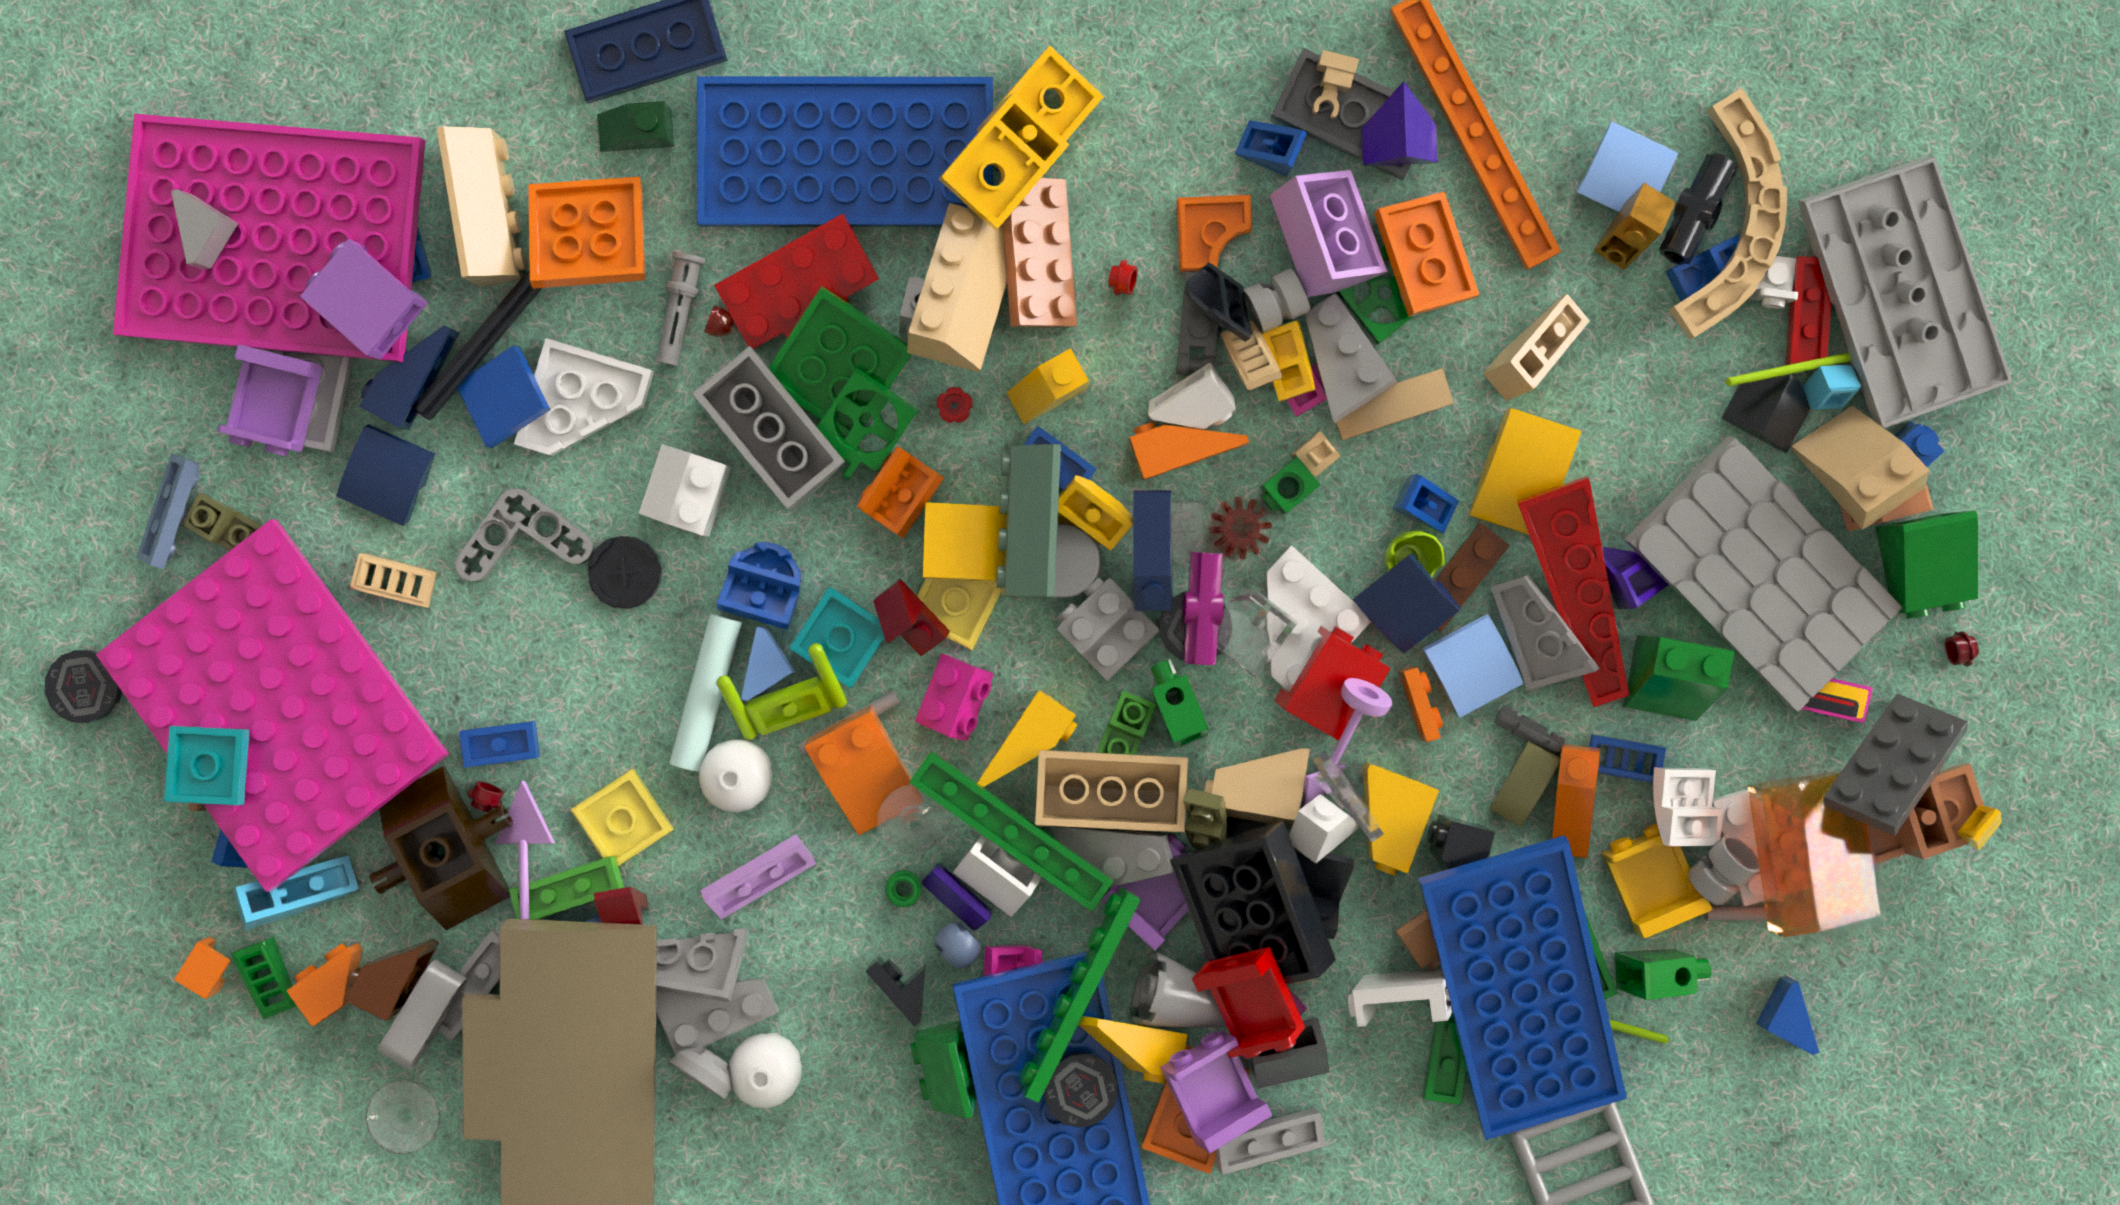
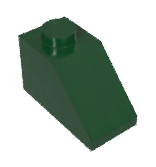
M665 101L628 103L597 114L601 152L674 147L672 110Z

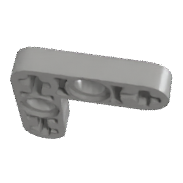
M512 488L500 496L458 555L456 570L467 581L486 579L521 530L571 564L588 562L595 550V544L587 533L523 489ZM522 496L524 499L521 504L529 511L534 512L535 506L540 508L539 511L531 516L528 526L524 524V521L529 519L527 515L518 511L513 514L510 512L512 509V505L508 503L510 498L519 499ZM544 516L552 517L557 524L555 533L549 537L542 536L537 529L539 520ZM495 524L500 525L505 531L504 541L497 546L491 545L486 538L488 528ZM565 527L570 529V531L564 536L572 541H579L580 539L584 541L581 547L586 551L583 555L575 554L572 557L570 555L572 548L565 542L560 541L558 547L554 545L562 537ZM479 542L484 549L494 552V555L491 558L489 554H484L479 561L482 571H473L470 574L468 572L470 565L466 561L468 558L476 559L482 552L481 549L476 548Z

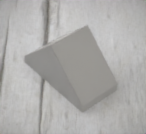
M179 189L171 191L187 265L203 270L212 268L238 223L192 194Z

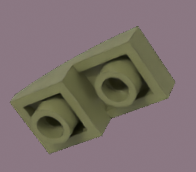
M200 492L181 525L206 540L220 544L228 550H232L263 526L239 511Z
M1528 741L1512 766L1508 777L1491 802L1489 809L1522 827L1556 771L1560 758Z
M1187 788L1183 803L1188 813L1185 833L1189 843L1198 849L1226 839L1227 816L1223 796Z

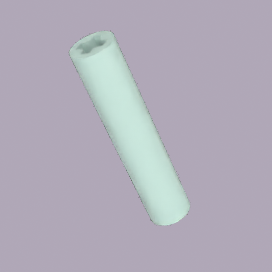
M710 614L671 754L669 762L671 765L687 770L700 771V765L707 753L722 698L716 681L720 676H728L742 625L741 621L716 614Z

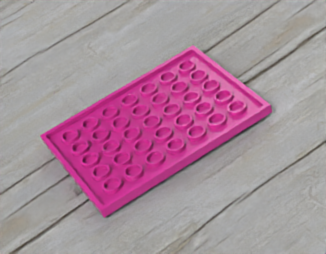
M134 114L113 335L238 347V344L262 350L380 360L365 355L303 300L300 295L305 291L308 279L314 273L321 271L331 260L330 254L333 249L340 243L346 242L347 239H351L366 247L368 254L411 290L426 140L420 137ZM179 189L198 197L238 223L210 269L203 270L186 263L171 193L173 190ZM407 329L383 356L381 361L403 362Z
M270 519L96 654L167 754L170 726L249 730L244 805H203L266 892L276 889L449 755L279 521L275 519Z

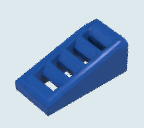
M1591 735L1589 747L1601 748V744L1609 745L1605 766L1599 765L1598 773L1653 783L1654 767L1663 768L1666 753L1665 746ZM1616 747L1623 748L1620 768L1613 767ZM1631 749L1638 751L1635 771L1627 770ZM1646 752L1653 753L1650 773L1642 772Z

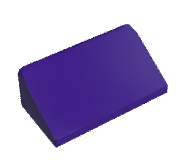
M941 863L937 864L922 880V885L971 930H977L991 918L992 909Z

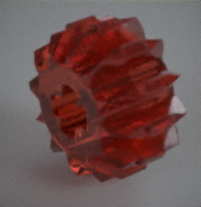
M1235 497L1233 501L1234 511L1226 501L1220 503V507L1226 516L1224 517L1215 512L1211 514V519L1221 523V526L1210 527L1208 532L1209 534L1221 533L1222 535L1221 538L1214 541L1213 546L1215 548L1222 546L1225 542L1228 543L1224 556L1230 557L1235 547H1238L1239 559H1246V545L1254 555L1259 554L1260 549L1254 541L1257 540L1267 544L1269 538L1259 532L1260 530L1272 528V524L1270 522L1259 523L1258 519L1265 516L1267 511L1263 508L1255 514L1252 513L1256 504L1254 499H1250L1245 509H1242L1241 497ZM1235 518H1241L1243 524H1249V532L1243 533L1246 536L1243 539L1239 538L1237 532H1231V524L1237 523L1234 520Z

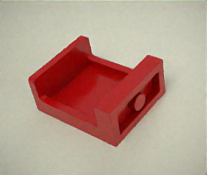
M1320 626L1317 632L1322 635V639L1291 690L1287 692L1281 688L1274 701L1287 712L1339 741L1354 712V709L1341 696V688L1344 681L1348 678H1357L1380 687L1391 668L1380 661L1383 656L1382 653L1365 643L1361 649L1351 644L1354 637L1342 629L1334 626L1333 630L1329 631Z
M1270 947L1208 961L1192 978L1198 992L1211 990L1230 1035L1234 1036L1239 1044L1227 1052L1229 1058L1243 1056V1058L1248 1059L1271 1049H1274L1276 1052L1285 1051L1295 1045V1040L1305 1028Z

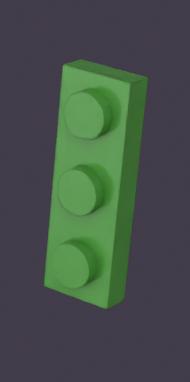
M609 856L529 883V919L540 920L595 902L594 893L624 888L616 857ZM518 886L509 889L516 918L520 919Z

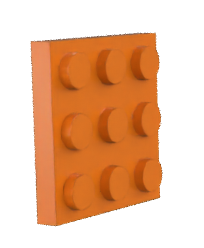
M640 176L528 184L530 283L533 289L646 280L643 193Z

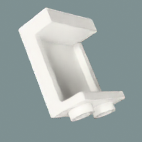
M1441 969L1364 975L1352 990L1353 994L1348 996L1349 1012L1351 1017H1356L1358 1027H1364L1368 1024L1376 1012V1004L1429 999L1432 1022L1448 1021L1453 1012L1452 1006L1449 1003L1450 998L1446 988V980L1442 976Z

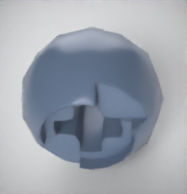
M953 922L941 928L936 935L934 947L941 952L943 958L953 968L960 969L974 963L979 955L981 944L961 922Z

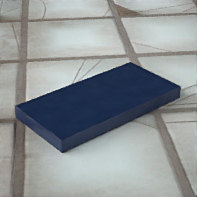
M662 0L564 31L584 98L588 104L728 61L709 0Z

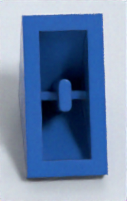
M1249 120L1235 154L1287 177L1307 133L1300 129Z
M1413 474L1407 477L1392 509L1444 534L1459 500L1423 476Z
M1788 976L1781 977L1756 1024L1812 1055L1820 1053L1799 982Z

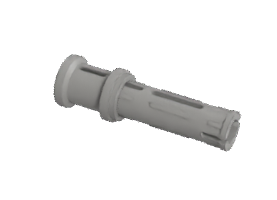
M673 251L672 258L675 261L671 281L666 282L665 286L667 288L666 292L670 293L662 327L658 355L655 361L678 366L691 300L696 298V295L699 293L696 285L700 265H704L706 259ZM685 265H688L687 277L684 282L682 279ZM679 295L682 296L681 306L677 305ZM675 313H678L675 335L671 345L669 342Z

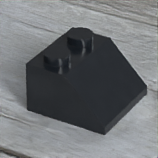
M1439 814L1437 822L1432 821L1429 826L1427 842L1431 843L1430 851L1442 871L1489 858L1495 832L1480 824Z

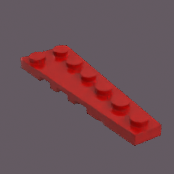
M1585 476L1517 501L1557 611L1600 668L1595 672L1582 675L1593 707L1629 696L1589 477Z

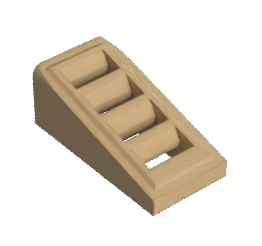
M1249 321L1251 338L1246 342L1229 330L1221 333L1226 355L1247 391L1282 377L1271 351L1253 321Z
M359 553L350 588L429 608L438 572L368 553ZM372 564H375L376 568L372 583L367 584ZM386 568H391L387 589L382 588ZM403 571L407 572V576L401 593L397 592V588ZM416 575L423 577L418 596L416 597L411 594Z

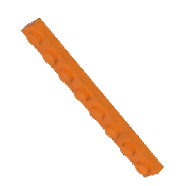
M1404 0L1391 7L1389 12L1525 270L1527 271L1562 252L1430 1Z

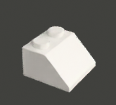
M661 444L639 514L709 537L732 467Z
M982 834L975 840L953 871V874L1010 917L1031 896L1042 879L1039 874Z

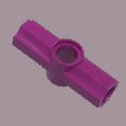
M1190 552L1188 591L1184 593L1182 613L1183 624H1185L1183 663L1216 665L1218 626L1222 624L1224 607L1223 593H1220L1223 554Z

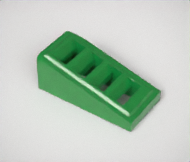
M274 937L231 953L234 963L263 1019L297 1007L286 991L293 985ZM262 954L265 960L253 964L251 958ZM269 967L272 973L258 978L256 971ZM276 980L278 987L263 991V984ZM280 993L283 994L285 1000L272 1005L268 1004L267 998Z

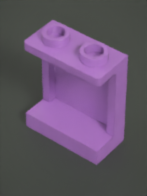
M347 239L346 242L340 243L333 249L330 254L331 260L326 266L308 279L306 289L300 297L365 355L381 360L426 307L428 302L395 278L367 253L368 249L351 239Z
M238 344L235 359L243 362L226 426L219 424L217 432L229 434L228 442L251 447L253 441L265 443L264 451L287 456L289 450L302 452L323 366Z
M1172 833L1167 836L1172 856L1182 855L1187 847ZM1175 872L1110 887L1101 899L1106 904L1112 893L1117 894L1120 887L1138 896L1141 900L1128 926L1154 951L1165 941L1164 936L1189 910Z
M1223 1030L1205 1035L1201 1039V1043L1190 1050L1185 1049L1176 1052L1169 1058L1168 1063L1160 1067L1195 1143L1209 1154L1272 1116L1267 1103L1257 1097L1239 1056L1228 1057L1227 1052L1239 1044L1234 1036Z

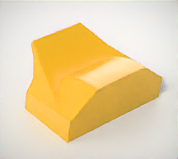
M1075 475L1059 495L1058 522L1081 528L1096 543H1101L1110 551L1133 525V516L1127 509L1091 480Z

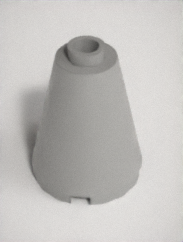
M1153 952L1146 957L1152 959L1149 967L1141 966L1132 996V1007L1138 1008V1017L1132 1016L1133 1022L1136 1025L1143 1027H1226L1211 990L1197 991L1192 980L1196 972L1160 953Z

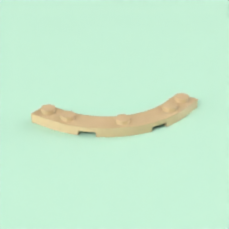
M1742 88L1713 105L1707 112L1728 142L1740 167L1745 189L1744 224L1737 246L1720 273L1703 288L1669 309L1689 340L1727 317L1755 292L1756 287L1775 260L1785 229L1787 188L1783 186L1778 164L1781 160L1780 154L1762 117Z

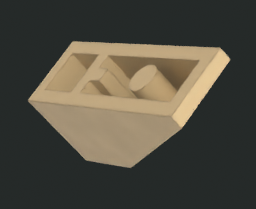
M1568 294L1563 295L1512 341L1483 374L1506 401L1533 390L1590 320Z

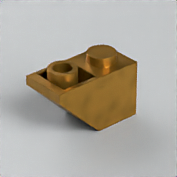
M1643 183L1624 203L1595 246L1594 252L1625 270L1662 234L1676 202Z

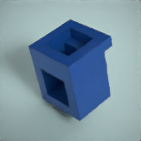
M1910 421L1894 435L1904 442L1926 467L1945 452L1938 444L1940 440L1937 434L1928 426H1922L1921 423L1914 424Z

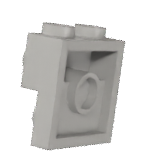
M1098 577L1083 592L1088 597L1078 607L1071 603L1057 616L1061 624L1056 629L1108 681L1160 630L1142 611H1135L1134 602L1110 577L1104 582Z

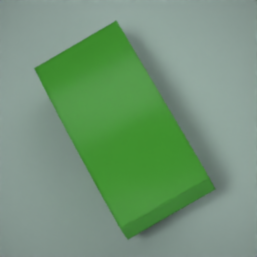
M1122 690L1096 753L1135 755L1157 704Z

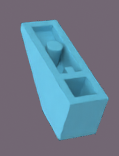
M349 855L304 867L270 892H266L259 881L238 886L235 888L234 899L243 929L248 930L282 920L357 892L359 887Z

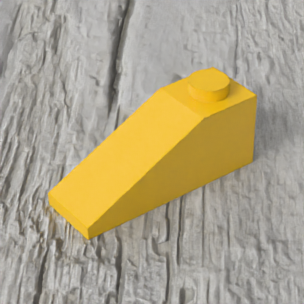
M1039 689L977 783L985 787L1039 756V750H1050L1057 745L1060 739L1066 743L1078 725L1073 722L1076 713Z
M1082 1016L1078 1024L1129 1070L1143 1072V1080L1164 1084L1165 1077L1160 1067L1168 1063L1169 1058L1173 1054L1185 1050L1188 1036L1185 1033Z

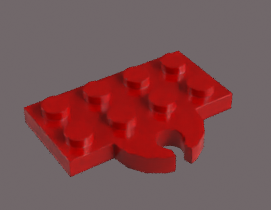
M842 213L720 281L714 287L748 347L751 346L754 349L781 333L788 338L822 286L850 304L848 296L880 278L845 214Z

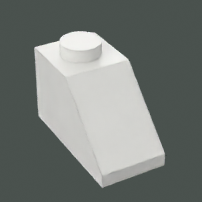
M1208 363L1149 401L1148 414L1155 421L1205 429L1212 424L1218 426L1227 421L1235 410V399L1212 364Z
M1319 794L1298 811L1289 837L1294 848L1314 863H1317L1357 831L1360 824Z

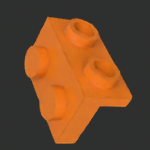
M898 446L893 453L886 457L881 471L872 484L864 489L857 508L901 538H904L924 509L925 502L930 500L944 477Z

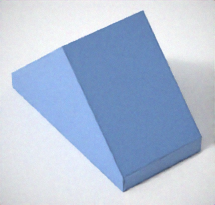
M756 627L741 700L749 701L796 672L767 627Z

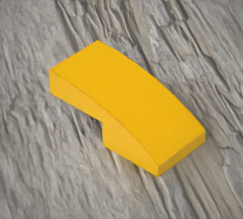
M1293 321L1263 333L1262 336L1282 374L1280 379L1273 381L1279 402L1314 391L1315 385L1299 322Z

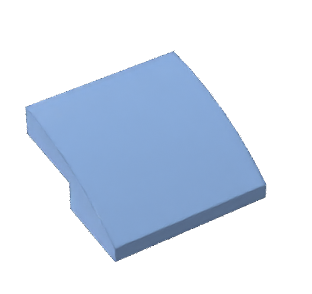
M1611 121L1593 154L1594 158L1577 188V193L1619 212L1624 203L1643 183L1661 192L1678 152Z
M1488 614L1422 648L1436 679L1441 683L1453 711L1459 718L1524 684L1503 639Z

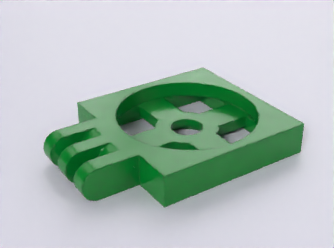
M1384 246L1380 249L1383 261H1390ZM1380 275L1365 281L1371 288L1369 296L1358 305L1354 298V286L1337 292L1377 344L1381 343L1414 317H1408L1404 304L1398 298L1399 287L1395 276L1388 279L1382 278ZM1388 286L1391 289V297L1387 300L1379 298L1377 293L1379 287ZM1378 307H1386L1396 321L1390 324L1374 322L1366 316Z
M856 368L817 428L829 440V443L843 460L849 464L842 475L848 481L860 462L877 472L916 415L918 409ZM858 390L876 392L869 404L858 405L847 397L848 394ZM888 401L893 405L897 414V429L882 421L881 411ZM837 410L852 419L853 427L846 438L837 433L835 428L834 414ZM863 413H869L873 416L874 422L871 426L866 427L860 423V416ZM873 433L887 442L884 448L871 452H866L858 447L866 434Z

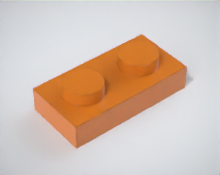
M1413 666L1399 670L1421 740L1430 742L1441 738L1438 729L1443 727V723L1437 707L1431 708L1427 694L1432 691L1426 673H1420L1418 667Z

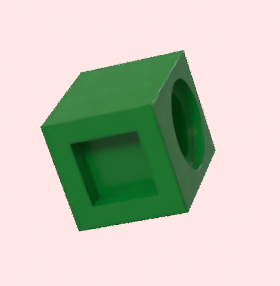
M1295 457L1260 486L1264 491L1260 497L1273 513L1279 510L1284 515L1317 489L1320 483L1300 459ZM1282 478H1289L1296 484V493L1291 499L1282 497L1278 492V483Z

